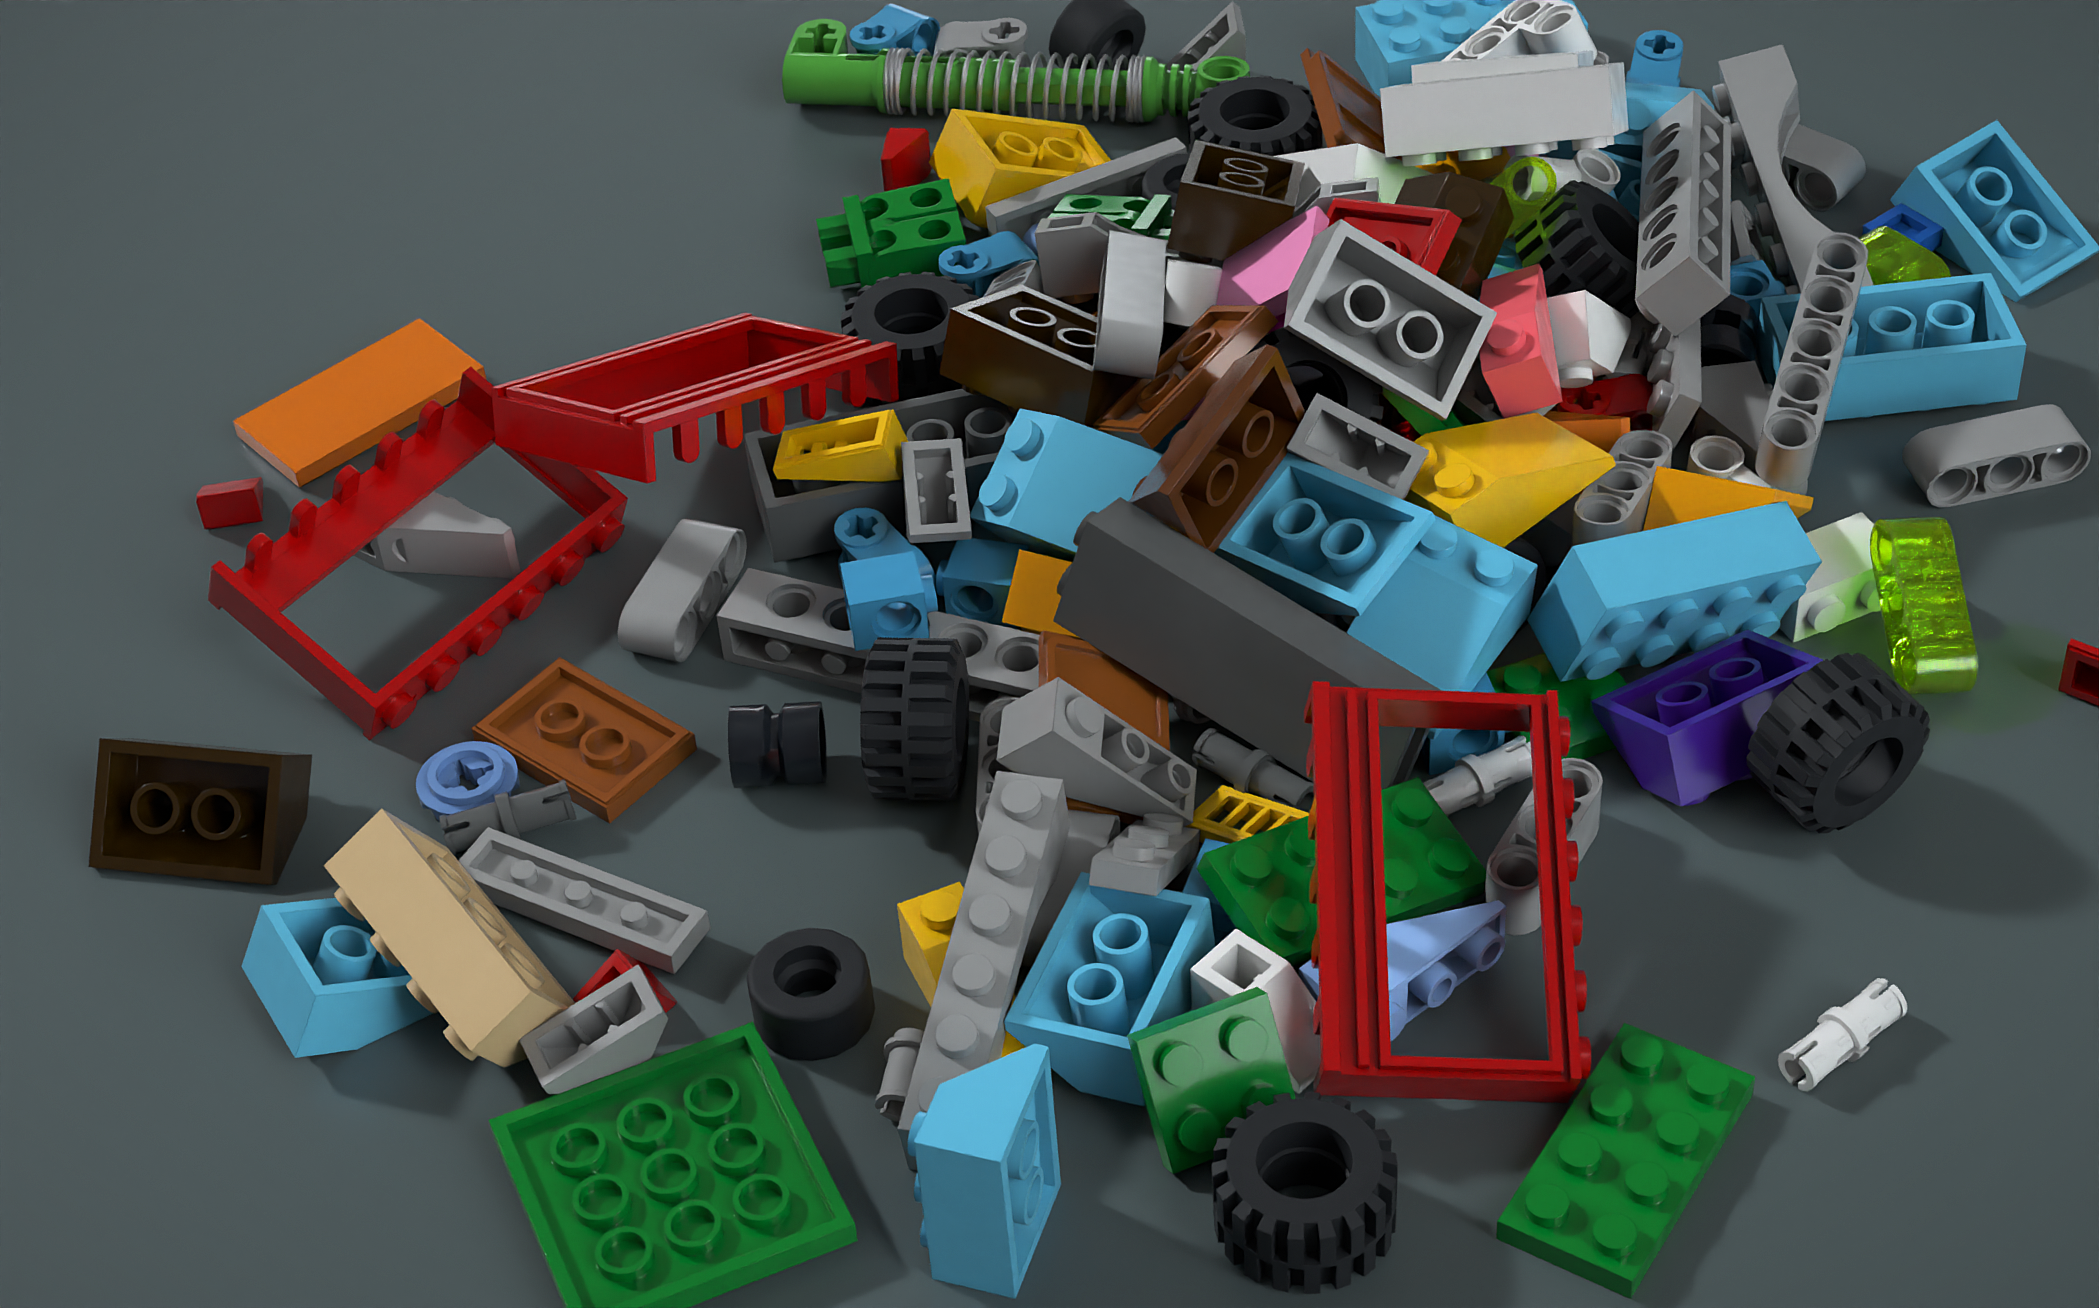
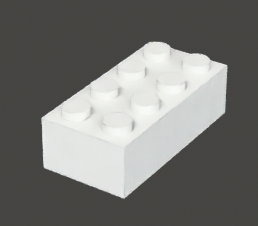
M1624 62L1410 83L1380 88L1385 156H1402L1403 166L1427 165L1447 160L1446 152L1458 151L1459 161L1493 158V156L1502 155V146L1515 145V156L1550 153L1552 150H1558V141L1572 140L1573 151L1606 148L1607 145L1615 144V135L1629 130Z

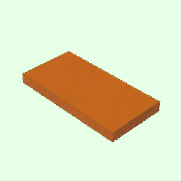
M419 318L233 420L236 434L241 440L300 488L375 446L389 432L396 434L417 422L420 411L430 400L435 399L442 406L458 398L462 373L470 366L485 379L486 375L484 366Z

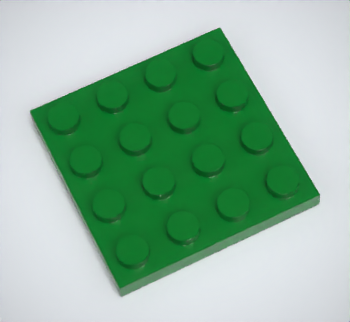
M753 1022L488 1120L493 1139L564 1308H689L858 1241L855 1222Z

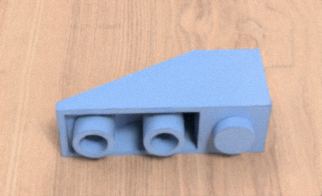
M1497 900L1386 924L1391 1041L1400 1034L1405 1024L1428 1007L1435 1008L1441 1005L1451 995L1455 987L1475 972L1485 971L1498 961L1505 948L1506 905ZM1310 960L1299 968V977L1317 1002L1319 996V969H1313Z

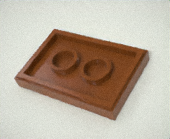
M1211 305L1158 359L1154 380L1139 378L1093 424V429L1142 447L1153 449L1205 397L1209 388L1222 378L1231 364L1245 356L1279 321L1266 306Z
M561 657L471 728L474 741L489 742L503 747L514 757L518 770L545 786L559 783L560 780L565 779L572 802L609 824L697 750L695 734Z

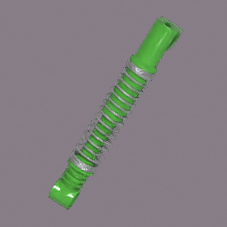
M815 19L801 24L794 33L784 58L782 88L785 102L789 104L875 106L881 113H889L891 115L893 113L902 115L907 108H911L913 115H916L919 108H927L928 114L932 116L935 108L944 109V114L947 117L951 109L976 110L977 112L993 110V114H1000V111H1010V116L1016 117L1019 104H1026V116L1032 118L1034 104H1043V117L1046 120L1049 118L1050 105H1059V117L1064 120L1067 105H1076V118L1079 121L1082 119L1083 106H1093L1092 113L1095 121L1099 119V107L1107 106L1109 107V119L1112 122L1115 120L1116 107H1126V120L1133 123L1135 121L1138 123L1140 121L1143 123L1152 122L1158 116H1165L1166 110H1169L1170 116L1178 117L1179 110H1182L1183 116L1188 117L1191 103L1194 99L1200 98L1202 91L1207 88H1215L1216 83L1224 80H1236L1237 77L1242 76L1250 77V68L1246 61L1232 56H1216L1206 59L1198 65L1197 71H1194L1192 64H1185L1184 71H1181L1180 64H1172L1171 70H1168L1167 64L1159 63L1154 57L1145 55L1142 57L1140 55L1137 57L1133 55L1128 62L1127 57L1122 54L1117 59L1115 68H1113L1111 58L1105 54L1100 59L1097 68L1094 57L1088 53L1083 59L1081 69L1069 68L1072 58L1076 64L1078 62V57L1074 53L1069 55L1065 65L1061 56L1056 52L1051 56L1048 65L1045 56L1041 52L1034 56L1031 63L1028 55L1023 51L1016 59H1013L1008 51H1005L1000 58H996L993 51L989 50L983 58H980L975 50H972L967 57H964L962 52L956 49L950 57H947L946 52L942 49H939L934 56H931L929 51L923 48L915 56L910 48L899 49L897 47L895 49L893 47L882 48L877 54H849L846 26L842 22L833 19ZM1022 57L1025 59L1026 67H1020ZM1039 57L1043 67H1036ZM1055 58L1058 60L1059 68H1052ZM1089 59L1091 61L1092 69H1086ZM1105 60H1107L1109 70L1103 69ZM1122 60L1124 62L1125 70H1119Z

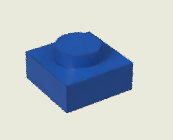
M1900 203L1863 225L1861 241L1869 249L1899 267L1905 268L1942 245L1944 228Z

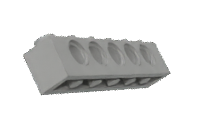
M1694 90L1643 131L1635 301L1646 319L1653 324H1663L1675 337L1730 295L1731 126Z
M748 568L717 614L724 660L862 693L865 664L871 649L855 651L843 589ZM938 611L927 613L929 637L957 639L963 650L968 671L970 720L980 722L982 710L989 703L997 699L1006 697L1021 698L1039 688L1040 635Z

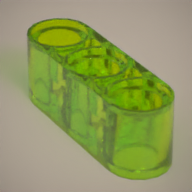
M1942 517L1886 518L1877 520L1870 535V556L1895 681L1910 695L1971 691L1977 679L1978 659L1950 525Z

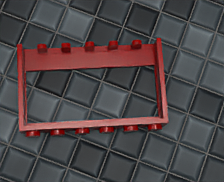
M746 312L491 387L495 443L500 447L648 484L656 481L654 432L672 427L674 457L678 461L692 463L698 458L700 452L698 418L716 413L718 443L723 447L735 449L741 444L743 439L742 404L759 399L760 427L762 431L776 435L785 426L784 391L800 386L801 410L803 416L806 419L815 421L821 420L826 413V388L842 391L843 402L853 407L862 406L866 397L888 402L899 400L897 343L885 341L871 346V340L868 339L858 341V337L756 317Z
M471 366L462 373L457 401L445 409L435 399L430 400L420 411L416 433L404 442L394 432L386 434L377 446L375 464L362 475L352 465L342 468L335 477L332 498L318 509L308 498L302 499L291 512L289 531L273 543L263 532L253 537L247 545L245 564L236 573L233 572L221 560L211 567L208 601L218 610L223 608L360 726L364 730L363 735L369 741L385 727L389 726L391 729H395L405 722L414 711L417 701L431 689L434 692L444 689L457 675L460 664L473 653L477 656L487 653L500 638L504 627L515 618L523 621L532 615L541 604L544 594L557 583L560 586L570 583L582 569L586 558L597 549L602 553L609 550L618 541L625 529L622 519L628 497L595 470L500 447L584 517L585 520L377 693L371 691L281 613L495 443L491 391L493 385Z
M1313 681L1304 709V723L1312 724V739L1307 752L1306 773L1307 777H1312L1314 782V801L1308 818L1309 840H1315L1316 864L1310 879V903L1317 904V931L1312 942L1311 964L1313 969H1319V996L1313 1012L1314 1035H1320L1321 1063L1313 1081L1314 1092L1328 1096L1568 1103L1580 1081L1589 1077L1591 1069V1044L1588 1036H1579L1578 1012H1583L1586 1006L1587 980L1584 970H1575L1574 947H1578L1581 943L1583 917L1580 905L1571 904L1570 882H1575L1577 878L1579 858L1576 841L1567 840L1566 819H1571L1574 809V784L1572 778H1563L1562 757H1566L1569 751L1570 722L1567 716H1559L1557 690H1547L1545 695L1332 687L1330 682ZM1379 726L1530 732L1549 1061L1391 1056Z

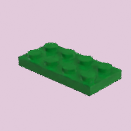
M1416 777L1381 790L1386 924L1426 916L1483 894L1486 888L1485 868L1420 778ZM1309 816L1205 852L1196 868L1235 927L1290 962L1292 966L1311 959L1312 942L1317 931V904L1310 903V879L1316 864L1315 840H1309L1308 838Z
M1624 1023L1497 1220L1496 1239L1631 1299L1751 1099L1755 1076Z

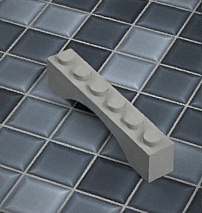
M1782 44L1718 61L1720 84L1712 86V93L1717 113L1721 117L1728 116L1730 119L1731 153L1733 157L1743 156L1745 163L1740 164V172L1746 195L1748 197L1757 195L1759 204L1754 205L1757 225L1762 237L1771 235L1774 245L1769 246L1773 271L1777 279L1786 277L1789 286L1785 287L1786 295L1801 293L1813 250L1818 240L1827 234L1835 232L1814 218L1794 196L1782 172V161L1788 141L1800 121L1798 84ZM1867 266L1861 287L1874 285Z
M1374 177L1321 184L1301 205L1295 208L1293 218L1317 205L1326 214L1334 198L1381 202L1379 179ZM1097 212L1041 219L1035 231V239L1044 294L1052 298L1060 297L1061 302L1066 304L1082 303L1093 299L1094 293H1099L1101 271L1109 230L1136 235L1142 234L1121 227ZM1166 240V265L1167 259L1187 261L1179 257V251L1167 249L1168 240ZM1213 259L1207 265L1217 266L1222 269L1224 261Z
M1002 771L996 772L897 1128L907 1165L911 1170H917L916 1157L909 1156L907 1149L910 1128L915 1115L919 1111L927 1113L939 1084L1002 1058L1006 1034L1004 1019L1011 1008L1020 965L1037 913L1048 890L1056 881L1070 828L1062 779Z

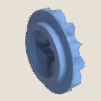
M482 741L462 742L440 750L423 764L416 778V790L421 806L424 809H431L437 821H440L439 816L446 814L447 816L494 802L495 794L507 791L509 797H511V792L520 787L518 767L514 757L503 747ZM464 775L466 780H470L474 785H478V787L467 791L464 786L459 785L461 783L459 776Z

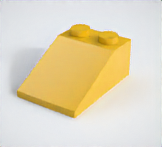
M951 109L929 164L941 180L949 178L954 199L964 211L965 217L979 227L988 228L985 206L1111 160L1084 125Z
M1536 412L1425 433L1413 442L1428 449L1429 454L1404 500L1433 512L1434 515L1504 548L1615 467L1616 463L1614 457Z

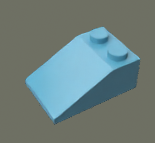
M1998 120L1916 166L1890 199L1894 206L1903 203L1943 227L1942 245L1935 250L1971 274L1991 273L2000 292L2014 302H2018L2099 252V245Z
M1019 408L1013 423L1006 432L1004 443L991 471L980 488L979 496L970 513V518L1008 543L1029 545L1031 552L1073 562L1078 546L1073 543V539L1082 520L1092 511L1099 513L1119 497L1129 501L1139 481L1149 475L1164 454L1060 416Z
M1287 453L1216 549V552L1222 559L1312 613L1361 616L1433 525L1436 518L1433 512Z
M1434 515L1436 521L1362 615L1355 616L1346 633L1442 691L1471 692L1530 615L1538 565ZM1430 728L1427 737L1434 741L1442 729Z
M336 898L261 905L242 963V969L295 1058L357 1050L433 1014L420 1004L408 990L406 984L412 977L403 965L400 967L394 966L373 946L370 937L376 931L365 919L362 922L356 919Z

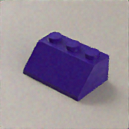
M1747 629L1592 700L1593 713L1642 788L1680 807L1694 805L1706 800L1711 792L1736 780L1753 778L1750 775L1751 770L1747 767L1746 757L1751 751L1748 745L1751 736L1758 728L1756 725L1781 691H1784L1794 679L1803 672L1809 671L1815 664L1823 661V659Z

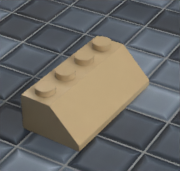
M381 808L324 865L340 886L334 893L338 902L359 921L363 922L365 919L376 931L370 937L373 946L394 966L400 967L403 965L412 977L406 984L410 993L430 1012L437 1013L439 1011L449 1023V1026L443 1031L445 1037L467 1059L473 1061L479 1055L503 1068L527 1059L528 1057L519 1039L575 1004L446 846Z

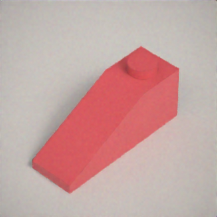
M1540 264L1483 280L1480 303L1497 312V315L1479 350L1481 370L1503 418L1513 417L1563 402L1545 282Z

